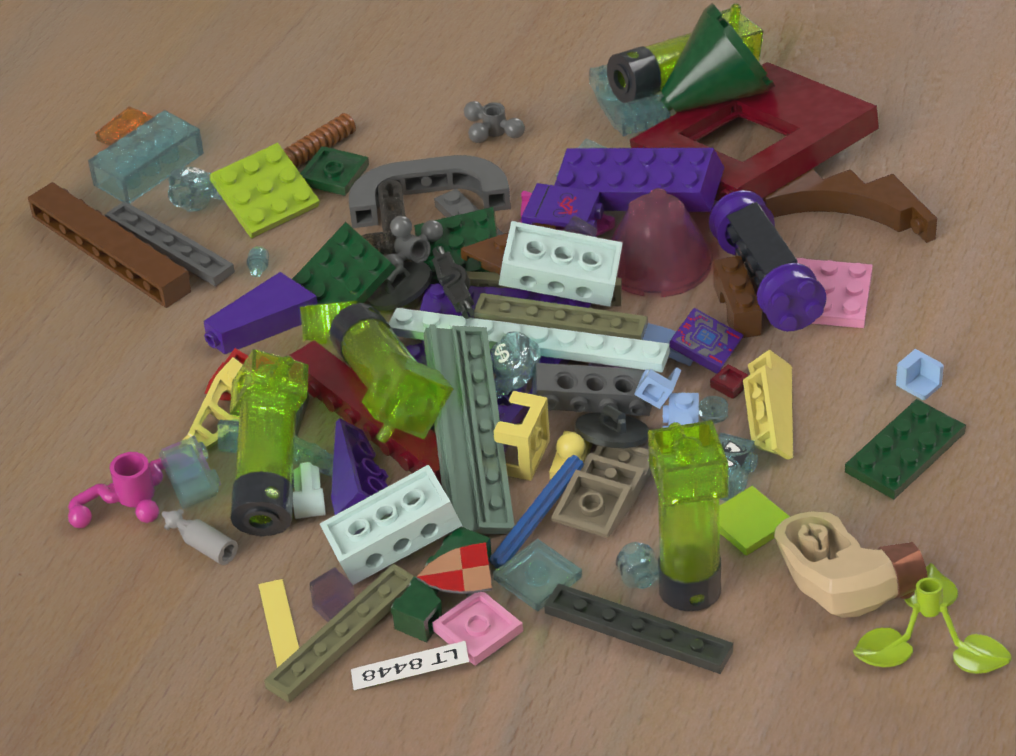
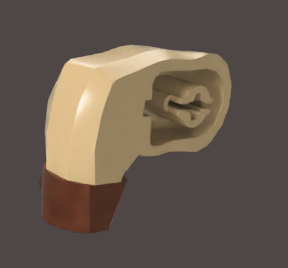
M814 511L799 513L784 519L775 528V540L798 588L807 596L816 600L830 614L841 618L859 617L876 610L894 598H910L915 594L917 582L927 578L924 559L920 550L913 542L878 547V550L861 548L858 541L847 532L839 517L831 513Z

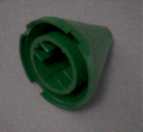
M713 3L703 10L661 91L664 97L660 100L669 112L674 109L676 113L760 95L768 93L775 87L773 81L766 76V71L734 28L724 17L722 18V13Z

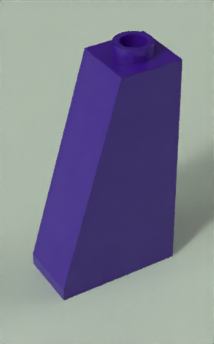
M279 272L204 320L205 340L210 347L217 348L222 353L228 354L234 348L241 349L320 317L317 296L282 272Z

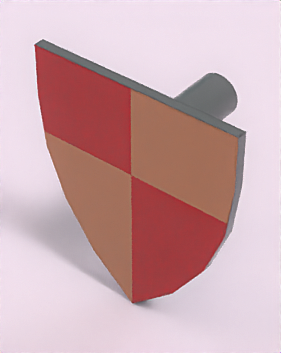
M486 542L460 547L439 556L429 563L416 578L429 587L444 592L466 593L467 598L474 593L492 590Z

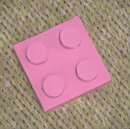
M485 592L472 594L432 622L433 631L449 645L466 641L469 661L474 666L523 632V623Z

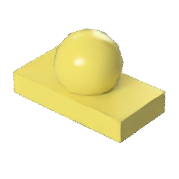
M564 431L563 435L557 440V452L549 471L550 479L553 478L568 457L572 455L578 456L584 463L593 443L584 440L576 432Z

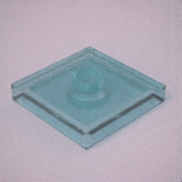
M537 538L495 570L493 576L496 582L536 611H539L544 607V604L558 583L570 587L582 577V569Z

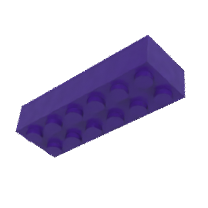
M567 148L554 186L600 192V203L604 204V211L711 212L724 166L714 148Z

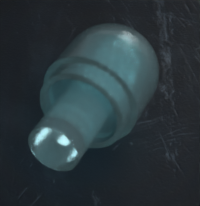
M255 246L248 252L247 266L253 277H260L262 272L268 267L269 253L264 247Z

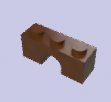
M741 256L713 260V286L719 302L726 303L728 326L743 335L742 338L760 336L762 331V309L758 304L756 293Z

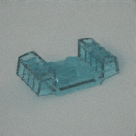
M607 65L590 68L589 83L596 95L597 102L614 129H617L623 137L627 136V134L647 130L671 116V113L660 100L664 97L663 94L622 103L616 98L610 88L607 77Z

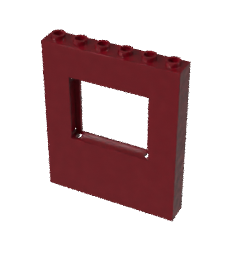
M766 62L761 66L766 71V76L775 84V87L768 93L676 113L631 138L630 145L631 148H710L696 141L741 116L781 133L786 137L743 162L716 151L724 166L715 200L719 201L727 194L740 190L751 191L764 198L878 130L877 105Z

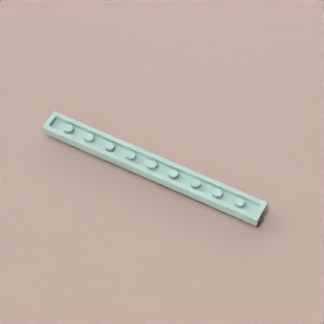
M396 308L389 322L394 336L424 340V331L426 328H429L430 324L436 325V328L452 329L453 325L487 327L490 349L496 350L499 344H505L504 347L501 346L502 351L506 350L508 352L641 370L651 369L656 372H663L670 354L668 343L471 317L465 319L463 316Z

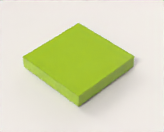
M750 486L706 513V522L747 556L775 538V528L790 516L754 486Z

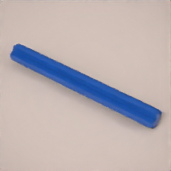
M572 455L568 457L491 555L490 563L496 569L500 570L507 566L563 494L575 470L581 471L584 463L578 456Z

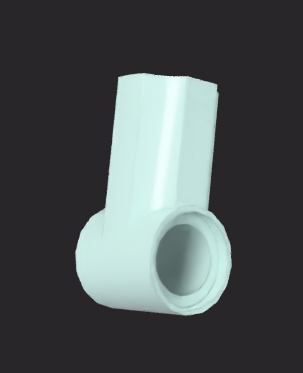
M311 462L300 463L299 467L293 470L295 492H293V507L295 519L326 515L319 467L312 465Z

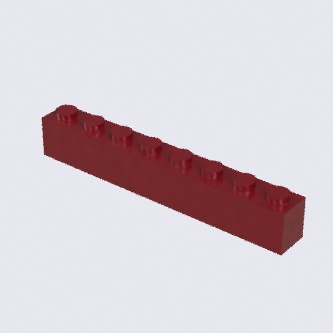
M315 340L287 356L289 364L288 374L295 384L299 383L313 398H318L329 411L337 413L344 421L363 430L368 441L376 444L386 456L390 455L405 471L409 470L411 473H414L429 465L442 486L435 432Z

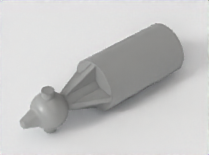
M181 509L178 511L162 512L166 523L164 528L166 530L178 528L184 542L220 565L228 564L235 557L238 550V544L235 540L200 519H183L182 514L184 511Z

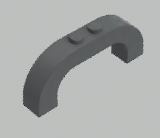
M452 155L385 164L363 174L351 187L349 192V209L352 228L379 225L378 209L385 201L393 197L456 188L478 194L482 199L484 209L493 207L494 211L511 209L508 180L505 173L497 165L475 156Z

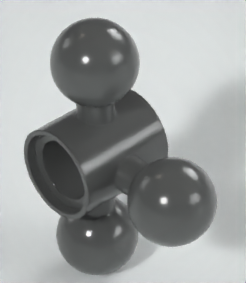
M471 101L464 107V115L469 121L483 120V123L472 124L468 130L469 138L475 143L486 141L488 136L498 137L504 133L510 138L515 139L521 137L525 131V125L522 120L518 118L506 120L505 107L500 103L492 102L482 106L477 101Z
M405 216L395 217L391 221L390 230L397 237L394 245L397 254H388L385 257L393 265L398 263L402 267L406 259L416 263L424 262L430 254L429 242H436L443 235L442 225L435 220H429L423 224L421 235L417 237L410 234L412 223L409 218Z

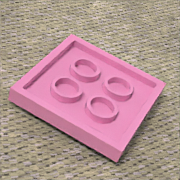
M796 258L799 264H803L813 271L816 279L822 284L826 292V304L823 314L812 324L864 328L872 277V265Z

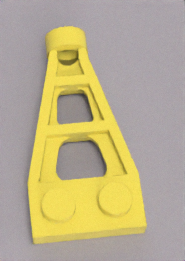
M232 357L216 375L187 436L177 445L178 451L189 458L197 459L202 453L259 416L276 398L279 391ZM228 391L243 402L245 408L234 415H230L218 406V401L222 393ZM209 414H212L225 424L214 434L202 427V423Z

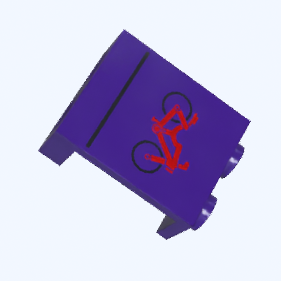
M537 183L523 212L522 223L530 225L540 223L580 229L581 235L594 237L597 220H601L603 216L604 204L600 203V192Z

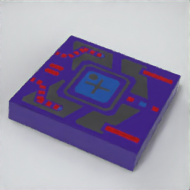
M693 308L671 338L669 346L717 374L737 348L743 335L700 310Z

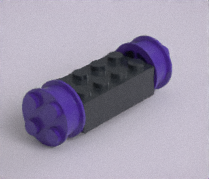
M747 190L735 191L721 198L712 207L709 216V228L725 252L741 256L749 277L754 279L758 289V304L762 311L766 313L769 322L775 328L786 332L800 330L812 324L823 314L826 304L825 289L809 267L798 263L796 257L775 229L774 216L766 207L762 198L758 194Z

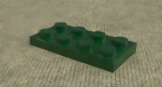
M916 399L845 463V473L894 500L965 434L966 424Z

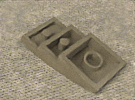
M598 445L594 454H588L581 471L575 470L551 520L608 538L626 516L646 484L658 461L657 452L637 446L631 448H611Z

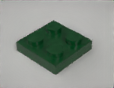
M322 146L300 174L311 188L346 196L353 184L369 166V159L366 156Z

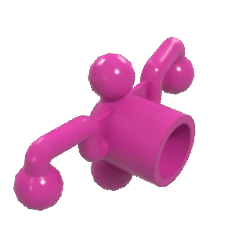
M122 453L110 463L109 469L113 483L109 485L96 484L73 497L68 505V521L75 528H85L92 520V513L84 505L100 496L106 503L114 504L119 502L124 506L136 508L135 514L141 522H153L159 515V507L151 498L154 496V487L159 485L163 479L161 470L178 466V473L182 479L195 481L199 478L202 467L196 459L189 458L184 454H173L155 459L149 463L147 457L141 453Z

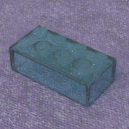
M166 110L162 111L88 160L93 185L120 201L130 204L204 154L200 129Z

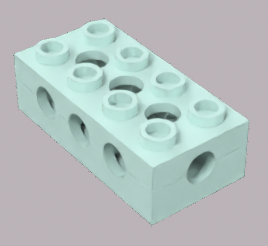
M511 221L499 285L610 307L623 243Z
M427 465L320 523V526L353 586L461 527L462 524L432 469Z

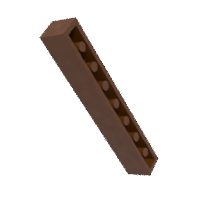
M52 182L28 196L34 219L165 308L191 292L190 274L185 267L177 265L167 255H162L153 249L149 243H144L132 232L126 231L117 222L111 221L102 215L99 210H94L82 199H78L70 194L67 189L61 188Z

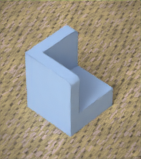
M914 349L897 364L896 386L921 400H926L942 386L944 365Z
M676 367L670 376L665 378L651 369H646L641 376L634 395L660 409L673 392L681 370Z

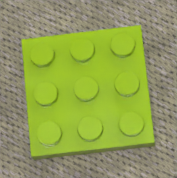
M275 143L210 174L209 180L251 239L319 207L320 200L279 143Z

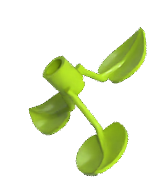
M932 563L926 566L927 578L917 582L915 594L910 598L904 599L906 604L913 608L906 633L901 636L895 629L876 628L863 635L856 648L853 649V653L857 658L870 665L878 667L900 665L906 662L913 654V647L907 641L911 638L918 613L920 612L925 617H935L942 612L953 642L958 647L953 653V660L960 669L975 674L987 673L1001 668L1011 661L1010 652L1001 643L989 636L971 634L965 638L964 642L958 638L948 612V606L953 604L958 598V589Z

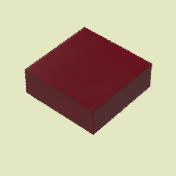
M727 364L710 379V387L734 399L744 390L743 379L749 375Z

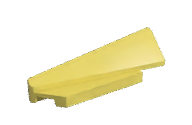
M768 350L748 364L750 375L743 379L752 445L760 450L778 454L785 459H792V367L774 352Z

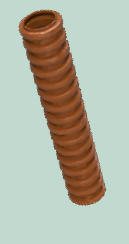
M342 113L339 117L337 116L327 122V124L322 125L321 128L319 127L309 133V135L304 136L303 139H299L297 142L292 143L291 146H287L284 152L294 166L298 168L301 164L306 163L307 160H311L322 146L330 148L332 145L337 144V142L347 138L350 134L355 133V122L347 113Z

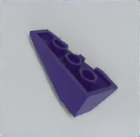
M341 418L336 421L331 490V500L335 515L388 487L385 480L389 477L386 471L380 469L373 459L376 457V453L363 430Z

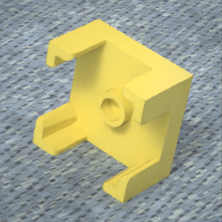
M513 391L509 398V403L528 406L530 409L522 424L498 422L493 431L494 441L517 446L519 465L506 463L507 475L531 481L550 441L547 397Z

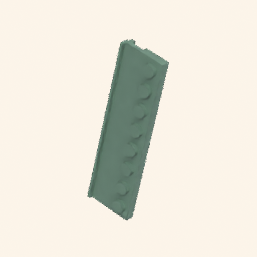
M430 324L429 328H426L424 331V344L442 488L462 524L461 527L479 534H509L515 524L504 446L502 443L494 441L493 431L497 423L500 422L487 327L453 325L452 329L436 328V325Z

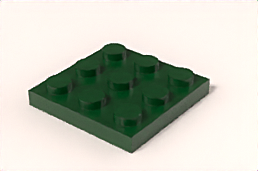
M493 207L435 220L442 225L443 235L438 241L429 242L430 254L424 263L432 271V281L430 284H440L432 259L435 258L432 252L433 249L436 248L437 252H439L437 246L443 247L445 253L450 252L455 264L462 266L465 271L490 272L481 268V262L476 259L470 258L467 261L462 259L461 248L498 236L496 215ZM424 223L414 225L415 236L421 235V228Z
M345 222L292 280L317 296L318 309L332 322L339 311L347 306L364 303L393 273L396 267Z

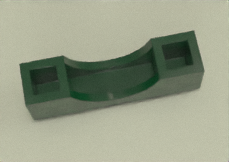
M459 527L451 535L445 537L442 546L434 556L432 555L428 558L425 567L449 551L485 542L490 563L492 555L490 538L464 527ZM414 576L402 596L397 597L393 602L391 614L393 615L395 630L427 643L435 633L432 622L443 615L441 600L436 596L440 590L429 587L416 578L417 576Z

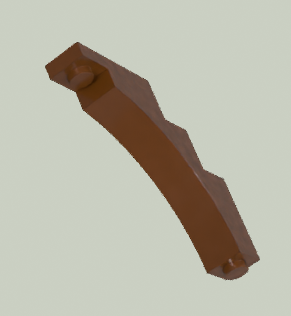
M812 168L762 198L774 218L802 212L845 213L879 222L897 232L912 228L913 232L918 234L926 243L936 240L937 217L894 174L864 183L851 169L822 179Z

